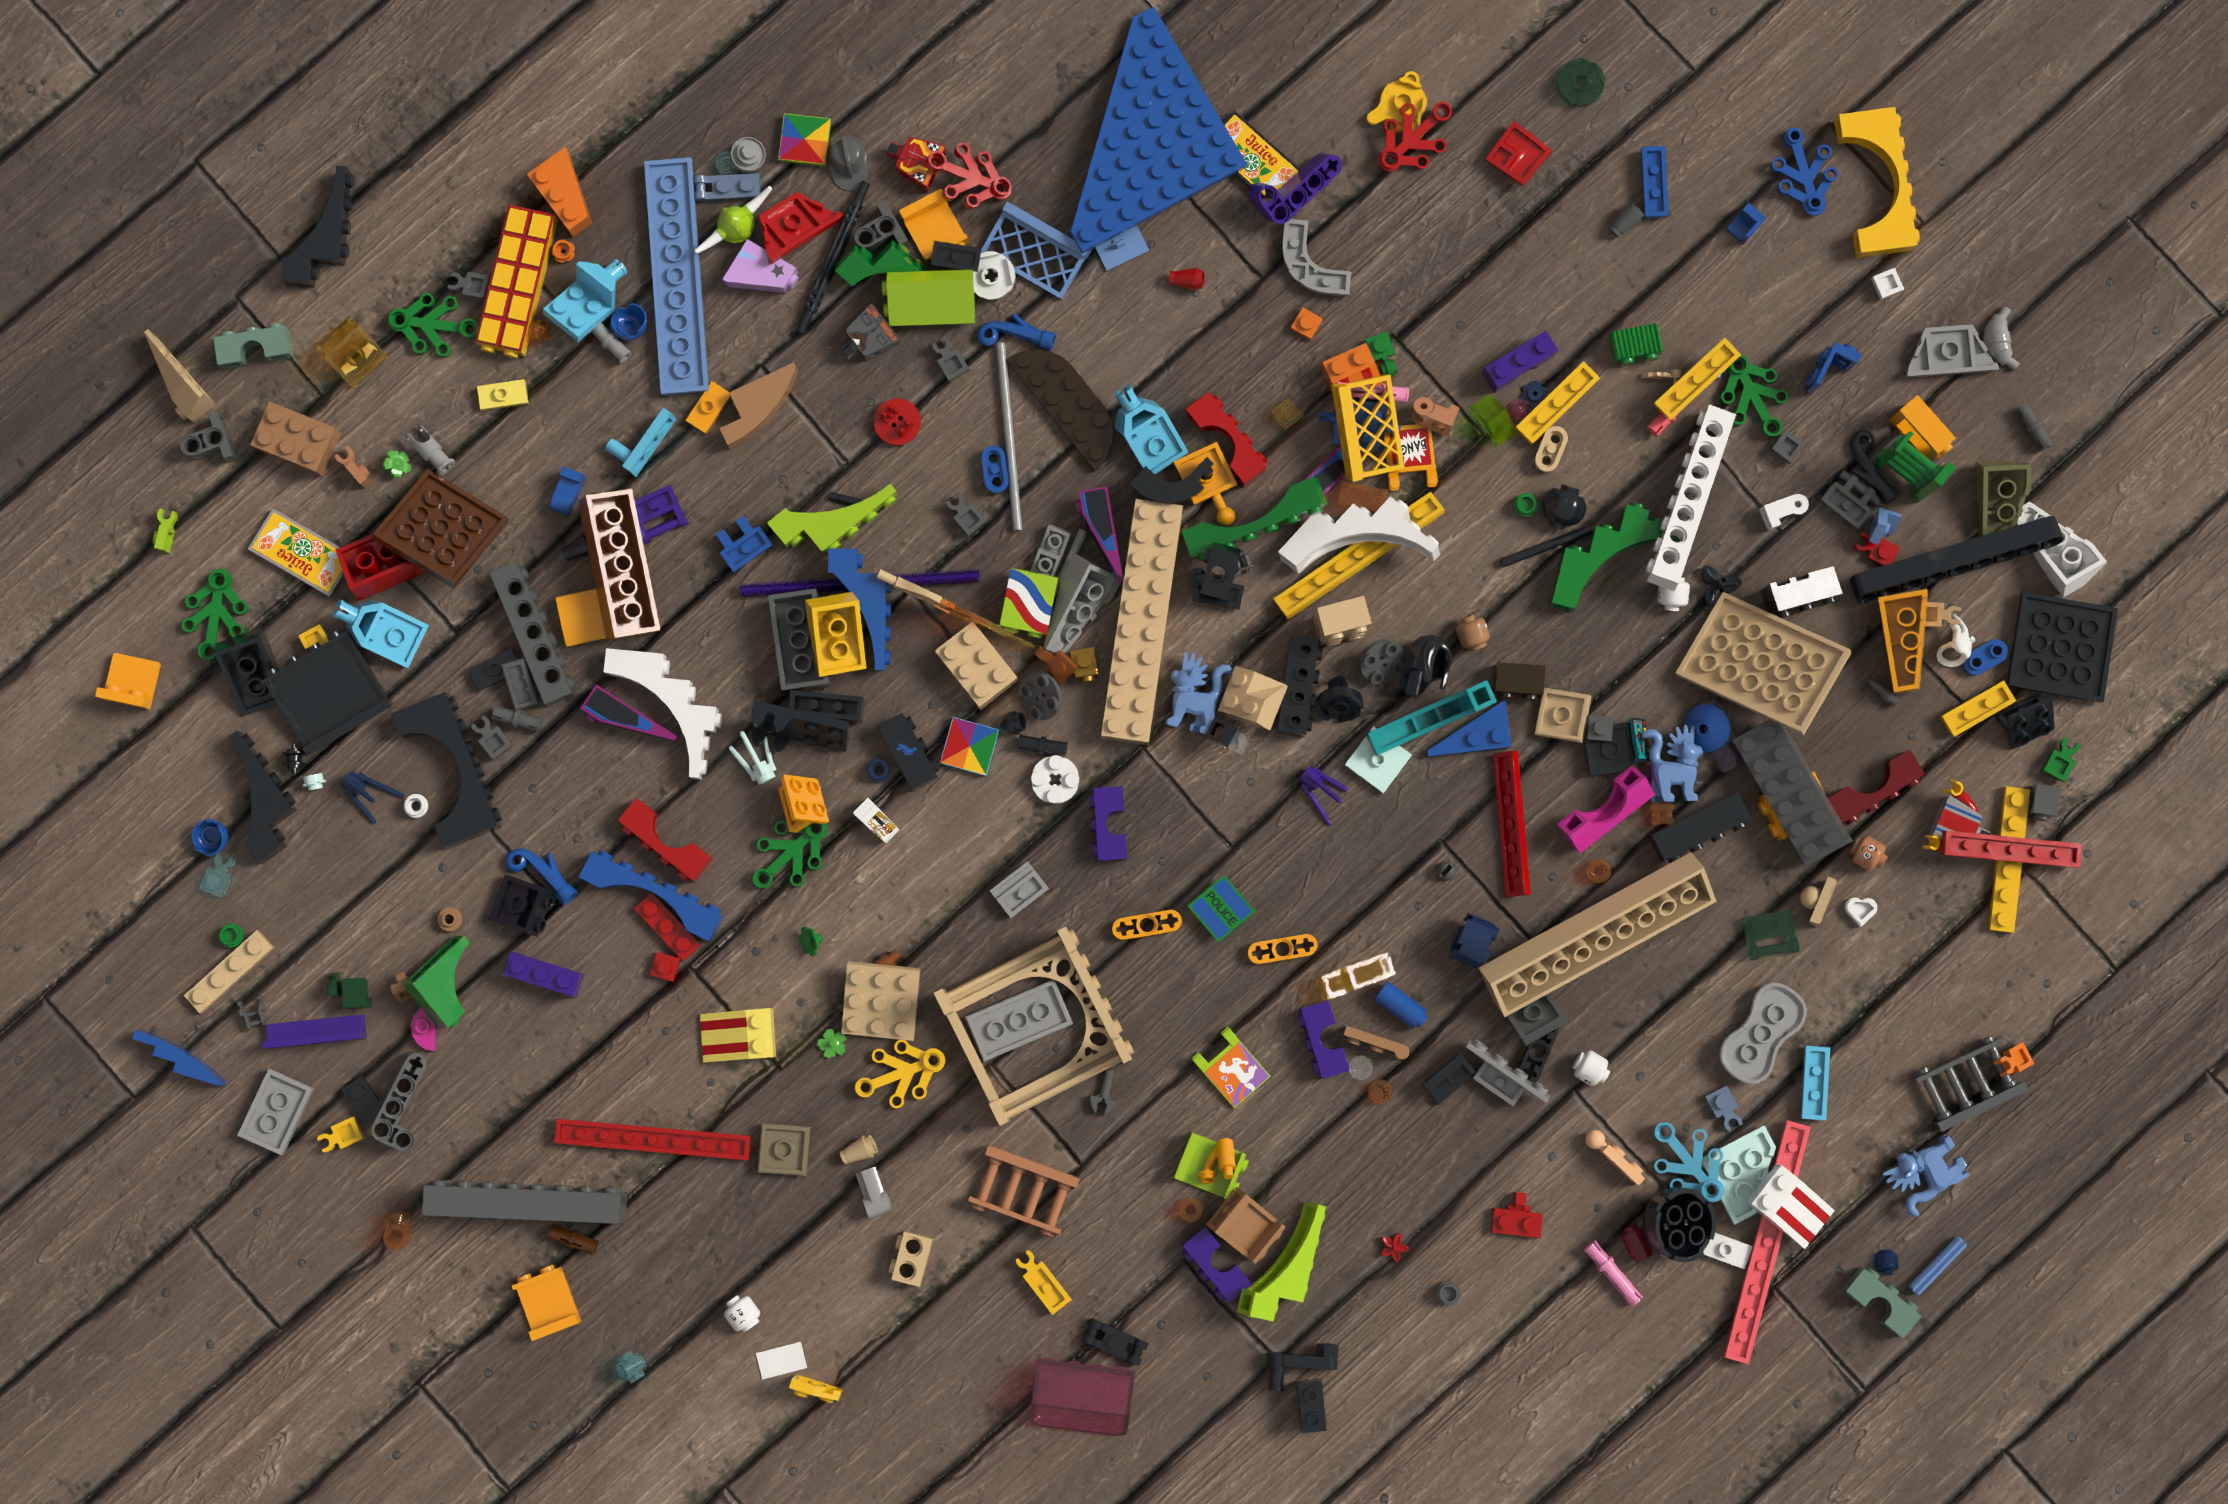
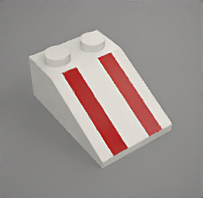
M1778 1164L1773 1167L1746 1202L1803 1249L1808 1246L1835 1211L1784 1166Z

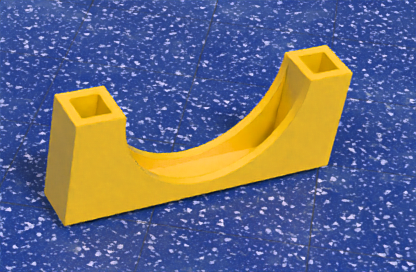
M1895 107L1839 114L1834 120L1837 143L1855 144L1874 152L1888 167L1894 185L1893 201L1886 216L1872 226L1858 229L1852 235L1856 258L1913 251L1920 241V235L1914 225L1916 210L1914 206H1911L1910 201L1912 186L1911 183L1907 182L1908 162L1903 158L1905 142L1899 133V128L1901 127L1900 115L1896 114Z

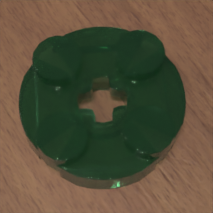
M1576 58L1567 62L1560 71L1557 78V90L1561 98L1569 106L1584 107L1591 105L1602 94L1605 76L1600 66L1595 62L1586 61L1587 59ZM1577 77H1580L1581 80L1586 79L1587 83L1584 84V88L1575 85Z

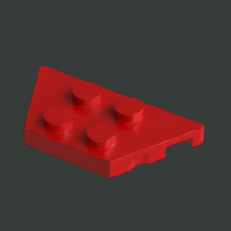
M799 192L794 193L759 215V223L769 264L775 263L841 222L844 215L839 211L834 213L825 209L824 204L812 201Z

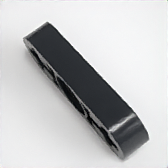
M1559 1027L1553 1030V1032L1546 1034L1545 1039H1550L1549 1044L1537 1039L1528 1044L1518 1069L1522 1071L1529 1069L1531 1062H1527L1528 1057L1533 1061L1541 1062L1540 1066L1534 1064L1532 1071L1536 1073L1535 1077L1528 1079L1532 1083L1537 1082L1541 1076ZM1536 1043L1542 1044L1545 1048V1053L1540 1058L1533 1056L1531 1052L1532 1046Z

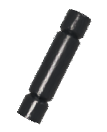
M831 492L829 501L847 506L863 501L862 499L843 494L839 495V493Z

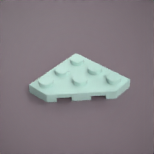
M1765 1125L1719 1148L1723 1152V1159L1719 1165L1718 1180L1724 1185V1195L1720 1201L1734 1225L1757 1212L1746 1202L1768 1175L1770 1162L1776 1149ZM1713 1151L1711 1157L1714 1160H1718L1720 1154L1718 1151ZM1708 1154L1703 1156L1702 1167L1707 1176L1709 1175L1710 1168Z

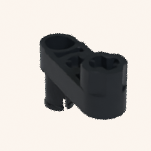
M1317 1343L1316 1355L1269 1352L1268 1368H1270L1268 1390L1284 1391V1371L1287 1367L1337 1370L1339 1345Z

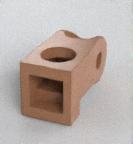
M1420 397L1414 402L1411 419L1418 425L1448 437L1460 407L1451 404L1449 409L1433 404L1429 398Z

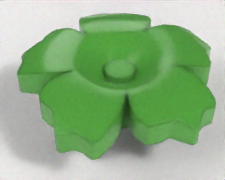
M390 450L386 453L388 458L384 460L382 466L384 470H390V474L394 478H400L402 474L405 475L411 471V465L407 463L409 458L405 452L399 454L398 451Z
M827 1029L823 1034L825 1039H818L817 1046L820 1047V1050H825L824 1057L828 1059L835 1057L836 1053L842 1056L846 1052V1045L840 1044L846 1041L845 1034L840 1032L835 1034L833 1029Z

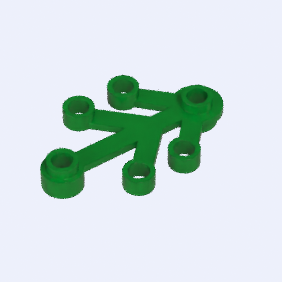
M423 293L420 299L407 309L396 308L390 312L388 324L391 329L396 332H403L412 343L413 350L419 355H423L428 351V345L424 340L417 337L411 327L421 328L436 347L437 354L442 358H447L451 355V347L442 341L435 330L461 333L467 339L476 338L479 326L475 320L470 318L463 320L461 323L437 320L446 312H453L458 309L459 303L453 296H447L443 303L422 318L413 316L423 308L429 309L435 305V298L430 293ZM426 297H431L429 304H424ZM454 300V306L447 307L448 301ZM399 317H404L402 324H397L396 322ZM473 326L475 328L474 332L468 334V327ZM419 343H423L424 348L418 351L416 346ZM446 346L448 348L447 352L441 354L440 348Z
M1741 354L1726 369L1730 375L1725 391L1720 395V402L1723 405L1733 403L1735 400L1734 390L1739 379L1743 385V390L1734 414L1741 415L1743 420L1742 422H1737L1734 419L1733 425L1741 426L1745 423L1747 407L1751 400L1763 423L1761 427L1762 433L1768 438H1774L1782 431V423L1779 419L1770 416L1760 395L1773 399L1777 405H1782L1788 400V393L1783 389L1775 390L1753 383L1748 374L1761 377L1762 381L1766 384H1772L1777 379V372L1772 368L1764 369L1751 365L1748 358ZM1735 362L1741 364L1740 370L1734 368L1733 364ZM1766 373H1772L1773 380H1768L1765 376ZM1778 393L1784 395L1783 401L1777 399ZM1724 394H1729L1731 401H1726ZM1767 425L1774 426L1775 431L1772 433L1767 430Z
M224 569L213 570L208 576V584L195 594L188 595L185 599L186 606L195 610L201 606V600L213 593L212 602L191 618H186L182 621V629L188 633H194L198 629V625L209 617L206 641L198 647V655L206 661L217 659L214 653L211 656H207L206 652L209 648L215 650L220 618L229 628V633L232 637L237 636L234 635L236 627H240V634L246 632L245 628L237 624L222 604L224 594L233 604V611L236 614L245 615L249 611V605L241 600L231 588L232 576ZM220 577L224 578L222 585L217 584V580ZM192 598L197 599V603L194 606L190 605ZM243 603L244 610L238 612L237 606ZM192 621L194 624L193 628L188 630L186 624Z
M778 821L774 826V830L778 835L783 836L789 832L785 821ZM811 823L797 832L803 833L797 840H769L766 837L760 838L757 841V848L761 852H768L770 850L785 851L767 869H758L754 873V884L759 888L769 887L773 882V876L793 858V874L790 876V882L795 887L802 886L805 883V877L802 874L803 847L809 841L811 842V857H809L807 864L812 870L820 869L823 864L820 858V840L828 832L827 823ZM785 824L786 830L782 833L779 832L777 829L778 825ZM815 824L820 826L818 833H813L811 830ZM764 840L768 841V848L761 849L760 843ZM814 858L819 860L817 867L811 866V860ZM763 874L768 877L766 883H760L759 877ZM796 875L802 877V881L799 884L793 882V878Z

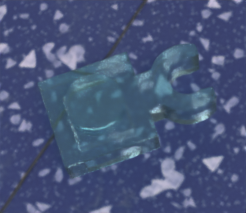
M217 853L214 859L215 869L212 867L207 868L199 889L224 898L232 879V875L227 874V870L234 866L235 858L230 857L228 862L223 864L221 861L223 854Z

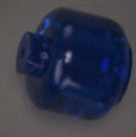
M1892 1250L1878 1251L1874 1255L1875 1270L1883 1272L1884 1276L1892 1275L1893 1271L1898 1270L1899 1261L1896 1252Z

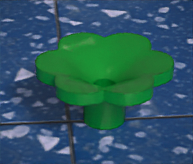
M807 926L802 927L801 934L799 935L802 950L805 954L815 956L819 943H822L823 938L821 934H816L814 929H809Z

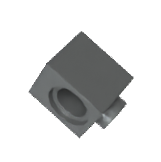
M2040 784L2030 786L2028 815H2034V820L2048 821L2049 818L2056 817L2061 788Z

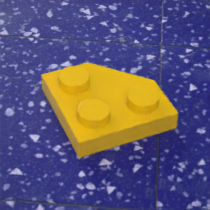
M798 1374L792 1378L789 1388L794 1389L793 1394L805 1398L808 1395L817 1396L820 1400L833 1403L834 1400L838 1401L843 1390Z

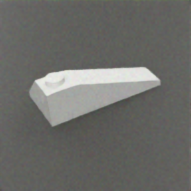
M2028 502L2022 507L2023 512L2018 519L2017 525L2051 515L2033 503ZM2058 523L2064 536L2063 542L2057 546L2034 552L2033 555L2048 579L2064 598L2083 587L2107 561L2093 543L2087 539L2083 540L2074 534L2072 529L2069 527L2065 528Z

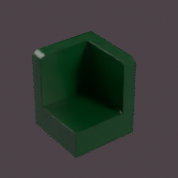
M367 978L342 979L343 1008H372V998L368 997Z

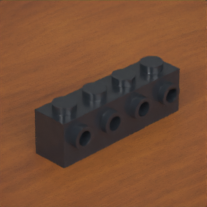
M1290 637L1283 682L1288 687L1280 704L1276 733L1305 737L1307 731L1311 732L1313 718L1309 717L1310 708L1315 707L1316 694H1313L1312 690L1313 684L1318 685L1320 670H1315L1316 661H1321L1323 647L1319 646V640Z
M1737 792L1648 838L1661 863L1668 860L1670 864L1681 858V853L1688 849L1693 853L1703 848L1702 842L1708 839L1715 842L1725 837L1724 831L1730 828L1735 832L1747 826L1745 821L1750 819L1751 816Z

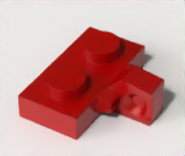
M1515 1192L1514 1204L1508 1203L1507 1209L1493 1208L1491 1232L1541 1238L1543 1214L1530 1212V1206H1525L1526 1193Z

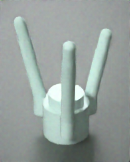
M741 731L740 735L755 763L752 766L753 770L733 746H729V750L749 773L752 781H757L758 785H761L776 777L773 771L777 769L773 763L767 736L763 744L768 764L765 760L759 761L745 732Z

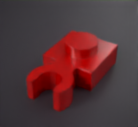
M1861 533L1859 535L1860 538L1865 540L1866 544L1861 546L1856 543L1853 547L1856 551L1869 552L1866 559L1880 566L1893 563L1900 549L1899 546L1881 538L1877 545L1869 542V534Z

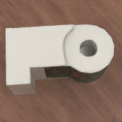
M1794 494L1766 504L1759 511L1767 531H1770L1781 525V519L1801 516L1807 511L1809 503L1804 495Z

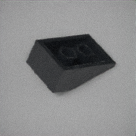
M262 627L216 643L214 654L242 715L245 716L277 704L266 685L261 683L262 680L266 679L264 673L275 667L278 668L273 651Z

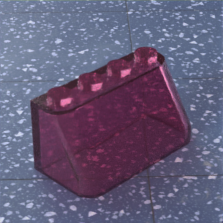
M1052 1358L1037 1359L1030 1422L1036 1426L1112 1436L1125 1435L1129 1425L1135 1371L1125 1367L1109 1368L1101 1364L1085 1365L1077 1361L1061 1362Z

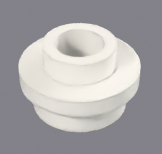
M412 794L406 798L404 810L408 816L420 818L428 811V801L420 794ZM415 802H419L421 805L417 811L413 809Z

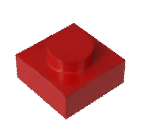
M656 952L650 975L675 982L681 959Z

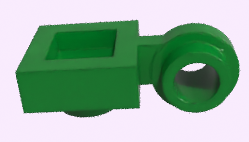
M1388 331L1365 339V343L1374 361L1382 360V363L1379 364L1382 375L1389 374L1391 378L1394 377V374L1398 373L1394 360H1388V357L1395 355Z

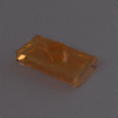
M1341 481L1336 506L1349 508L1354 503L1359 508L1363 506L1369 512L1375 513L1386 502L1388 490Z

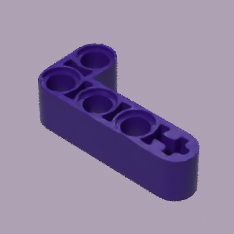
M1323 152L1318 153L1278 191L1274 186L1256 182L1252 184L1248 192L1249 198L1263 218L1277 224H1284L1339 174L1342 162L1338 156ZM1312 175V182L1309 185L1308 179ZM1265 189V196L1261 199V193ZM1295 191V198L1292 201L1291 195ZM1278 207L1279 211L1277 216L1275 217L1274 211Z

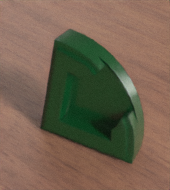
M340 972L330 973L328 976L330 984L327 985V995L330 997L342 996Z

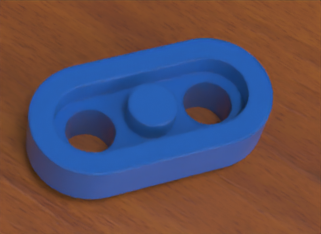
M989 446L984 449L981 455L985 486L989 492L1001 494L1009 485L1005 453L998 446ZM995 455L998 457V461L991 463L989 458ZM994 479L1001 480L999 486H994L992 482Z
M1993 639L1974 649L1971 652V656L1961 664L1963 671L1970 676H1977L2006 659L2008 647L2003 641ZM1994 647L2000 650L1999 655L1993 653ZM1973 659H1977L1979 661L1978 667L1973 666Z

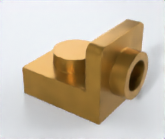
M1094 647L1070 651L1071 660L1079 666L1074 672L1075 680H1080V683L1095 681L1094 677L1099 676Z

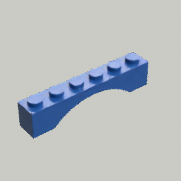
M599 850L598 854L591 851L579 878L602 889L631 886L651 891L663 898L675 909L687 931L712 942L724 918L723 915L719 914L720 908L707 903L706 907L698 904L699 898L687 892L682 896L676 893L677 887L667 882H664L662 886L654 882L656 877L644 871L639 875L633 872L634 866L622 860L620 864L611 861L613 856Z

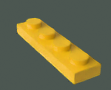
M1724 338L1666 391L1654 405L1671 421L1736 361L1741 354Z
M1583 361L1515 429L1532 445L1600 377Z

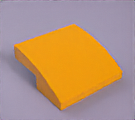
M596 588L556 597L566 647L606 638Z

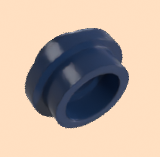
M875 758L869 762L867 775L872 781L883 782L890 776L891 767L886 760ZM877 766L883 767V773L880 775L874 772Z

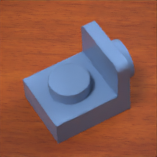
M1879 507L1870 525L1869 542L1878 545L1882 536L1886 537L1887 534L1893 535L1901 520V514Z

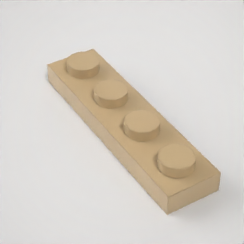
M256 930L184 995L185 998L200 1014L204 1013L275 949L274 946L259 930Z

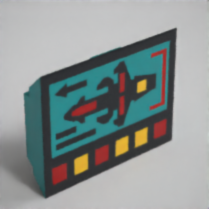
M1630 718L1628 722H1630L1635 752L1634 761L1650 762L1649 739L1641 737L1642 733L1647 730L1646 720Z

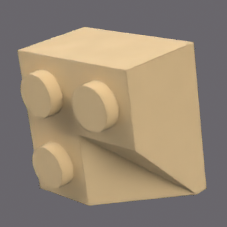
M1235 666L1218 711L1231 719L1271 730L1288 686L1255 671Z

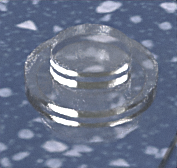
M1356 1056L1349 1063V1073L1357 1080L1367 1079L1372 1074V1062L1365 1056Z

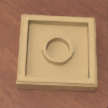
M1544 688L1534 735L1583 743L1592 696Z

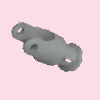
M418 425V430L427 440L424 443L414 440L410 434L406 433L407 441L425 461H429L437 469L439 476L446 474L455 465V460L449 459L441 450L442 446L423 426Z

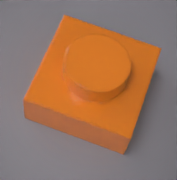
M1302 307L1290 329L1311 341L1323 318Z

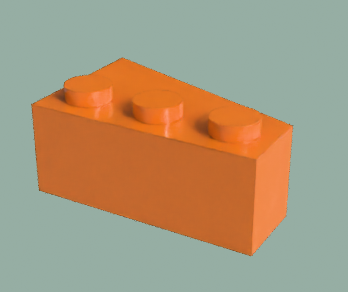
M565 146L527 175L572 237L590 226L592 221L570 153Z

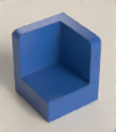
M1748 203L1727 227V231L1744 245L1763 224L1766 217Z

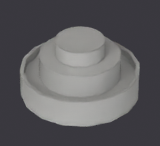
M744 137L734 143L730 157L731 162L739 171L752 173L762 167L766 153L760 141L755 138Z

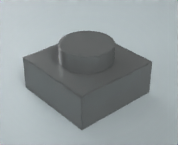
M1785 430L1770 450L1790 464L1805 444Z
M1589 715L1586 740L1611 742L1614 717Z

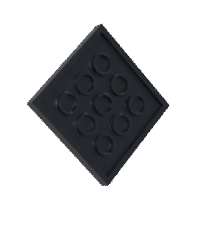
M2021 592L2007 686L2103 703L2118 608Z

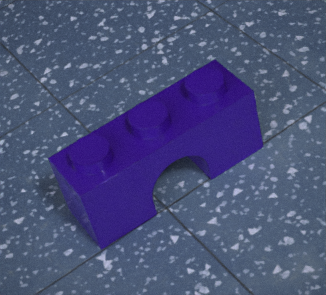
M1544 331L1486 366L1482 374L1494 393L1514 382L1524 372L1533 367L1537 368L1555 357L1559 350L1547 331Z
M1123 786L1094 788V794H1089L1090 809L1095 808V818H1091V832H1096L1097 842H1092L1093 857L1098 856V862L1127 860L1126 834L1115 835L1106 828V820L1111 814L1124 812Z
M512 951L503 975L572 997L578 996L585 975Z
M1329 1000L1301 1008V1014H1298L1297 1018L1300 1028H1305L1308 1037L1304 1038L1307 1051H1312L1315 1061H1311L1315 1076L1320 1075V1078L1323 1079L1350 1071L1343 1047L1331 1050L1324 1047L1320 1040L1322 1030L1329 1025L1336 1024Z
M1205 1226L1182 1244L1185 1248L1182 1253L1190 1263L1197 1262L1201 1267L1198 1270L1199 1274L1206 1282L1211 1280L1215 1284L1216 1288L1213 1291L1222 1301L1227 1299L1229 1303L1241 1294L1242 1288L1247 1289L1252 1285L1251 1281L1237 1264L1226 1271L1216 1270L1212 1266L1211 1256L1221 1245Z

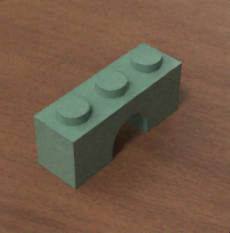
M280 323L268 325V328L265 329L250 327L244 329V332L235 333L234 331L222 332L220 336L213 337L217 365L223 370L247 366L246 354L251 347L257 345L263 347L264 356L270 362L292 359L294 354L290 330Z
M1859 1267L1841 1290L1863 1307H1866L1873 1298H1882L1886 1304V1312L1879 1322L1897 1337L1904 1339L1922 1317L1916 1312L1918 1307L1910 1300L1906 1299L1903 1301L1898 1297L1899 1291L1889 1283L1884 1285L1878 1280L1880 1275L1873 1269L1868 1267L1866 1270Z

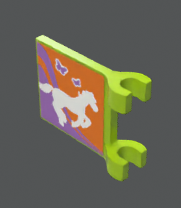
M1226 1027L1220 1033L1229 1043L1227 1047L1209 1062L1199 1052L1191 1059L1227 1101L1236 1108L1271 1076L1232 1030Z

